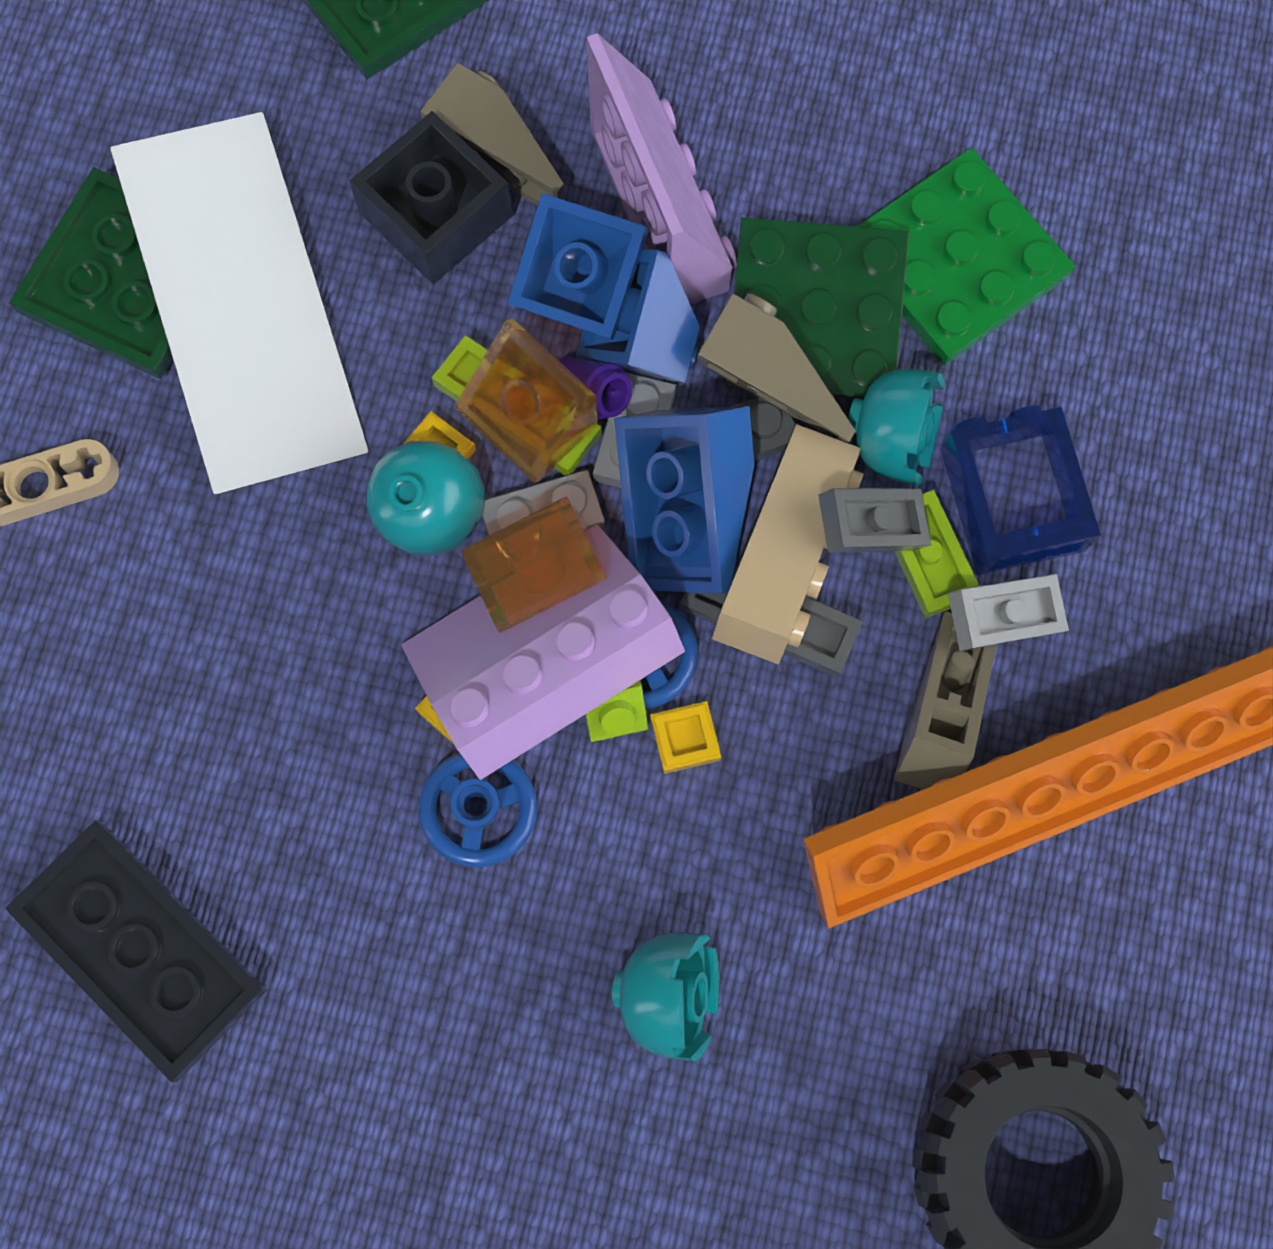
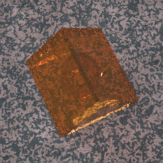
M513 318L504 322L454 407L534 483L541 480L597 427L596 395Z
M567 496L460 550L499 633L607 579L590 527L583 515Z

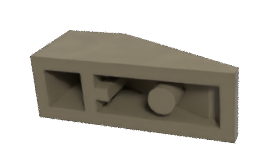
M456 63L420 111L422 119L433 111L508 182L510 190L537 206L541 193L565 200L564 183L504 90L487 73L482 71L473 72L463 65Z
M748 293L745 299L732 294L698 353L697 363L767 403L774 405L816 431L848 443L854 435L855 429L784 322L774 317L777 309L753 294Z
M944 611L904 737L894 778L895 781L922 790L931 787L939 780L953 778L967 771L975 753L997 646L991 645L960 651L952 613Z

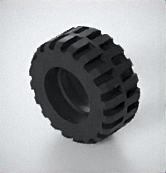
M1047 1049L1005 1050L992 1053V1057L985 1060H974L960 1069L961 1075L955 1081H946L934 1096L938 1099L937 1104L931 1113L924 1111L918 1127L924 1133L921 1147H913L912 1167L919 1170L920 1184L914 1186L918 1206L925 1209L929 1219L926 1226L934 1240L942 1245L944 1249H1160L1164 1241L1153 1233L1159 1218L1171 1222L1174 1202L1162 1199L1163 1182H1175L1173 1161L1160 1158L1157 1146L1167 1142L1160 1123L1147 1121L1142 1112L1146 1110L1148 1104L1135 1089L1123 1088L1119 1084L1120 1075L1105 1065L1091 1064L1086 1061L1085 1056L1068 1051ZM1034 1111L1053 1113L1072 1123L1080 1132L1088 1147L1093 1169L1092 1188L1083 1211L1067 1228L1048 1237L1024 1235L1006 1225L994 1212L985 1186V1163L995 1136L1013 1117Z

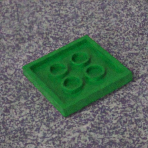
M972 147L857 226L909 231L902 316L944 366L1069 278L1076 267Z

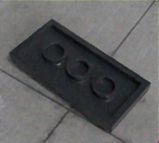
M97 820L5 908L170 1082H178L267 991L104 823Z

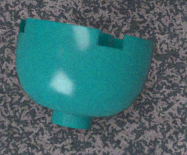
M921 369L894 370L884 373L876 379L868 388L864 400L856 398L853 400L848 420L857 434V447L861 448L859 454L862 460L877 475L895 482L916 486L922 484L924 478L916 470L918 466L929 468L933 457L943 410L942 405L932 404L933 389L944 390L945 381L943 373Z
M410 441L390 449L375 464L367 482L366 508L375 529L391 545L411 554L441 555L459 548L467 540L465 537L472 532L475 523L480 522L484 513L485 489L478 469L459 451L437 441Z
M666 933L644 941L627 960L624 971L620 970L615 975L612 987L613 1004L616 1008H620L623 1024L632 1040L654 1055L668 1059L694 1062L702 1058L709 1046L712 1033L701 1032L706 1011L709 1014L717 1015L720 976L716 949L703 947L710 939L707 934Z

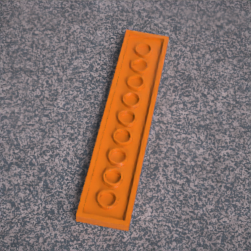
M1273 645L1266 647L1260 653L1228 666L1214 668L1206 675L1174 688L1160 690L1152 697L1120 710L1106 712L1097 719L1063 733L1052 734L1039 743L1009 755L998 756L985 765L953 778L939 780L924 790L897 801L885 802L870 812L840 824L829 825L818 833L803 838L818 909L828 929L1273 745Z

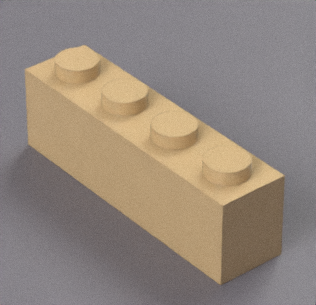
M796 424L721 609L712 637L713 640L778 665L787 644L796 648L799 647L811 614L800 611L804 598L809 596L817 599L829 568L828 565L818 562L823 548L827 549L818 494L833 488H859L863 473L853 469L861 448Z

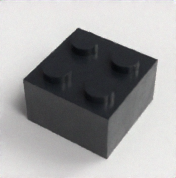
M433 111L349 180L359 213L432 284L436 283L513 216L508 182Z

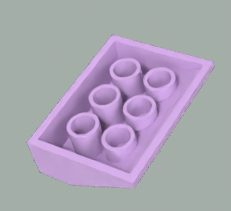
M598 33L588 36L587 56L591 132L629 221L649 227L642 250H659L669 255L690 305L728 292L731 271L737 266L734 249L727 236L719 237L713 224L716 221V212L710 194L706 189L699 191L693 178L696 175V168L691 151L686 143L679 145L673 133L676 129V123L670 103L666 98L659 100L651 80Z
M598 524L590 527L401 644L443 726L457 750L480 780L685 652L671 616L641 574Z

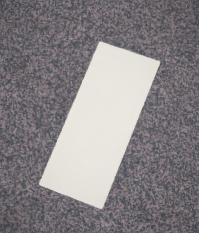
M259 112L112 146L113 159L213 493L219 494L368 453V447L264 114Z

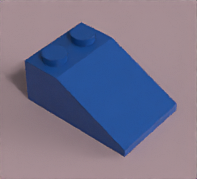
M750 407L656 410L614 418L628 560L641 574L652 591L712 594L729 592L754 470Z

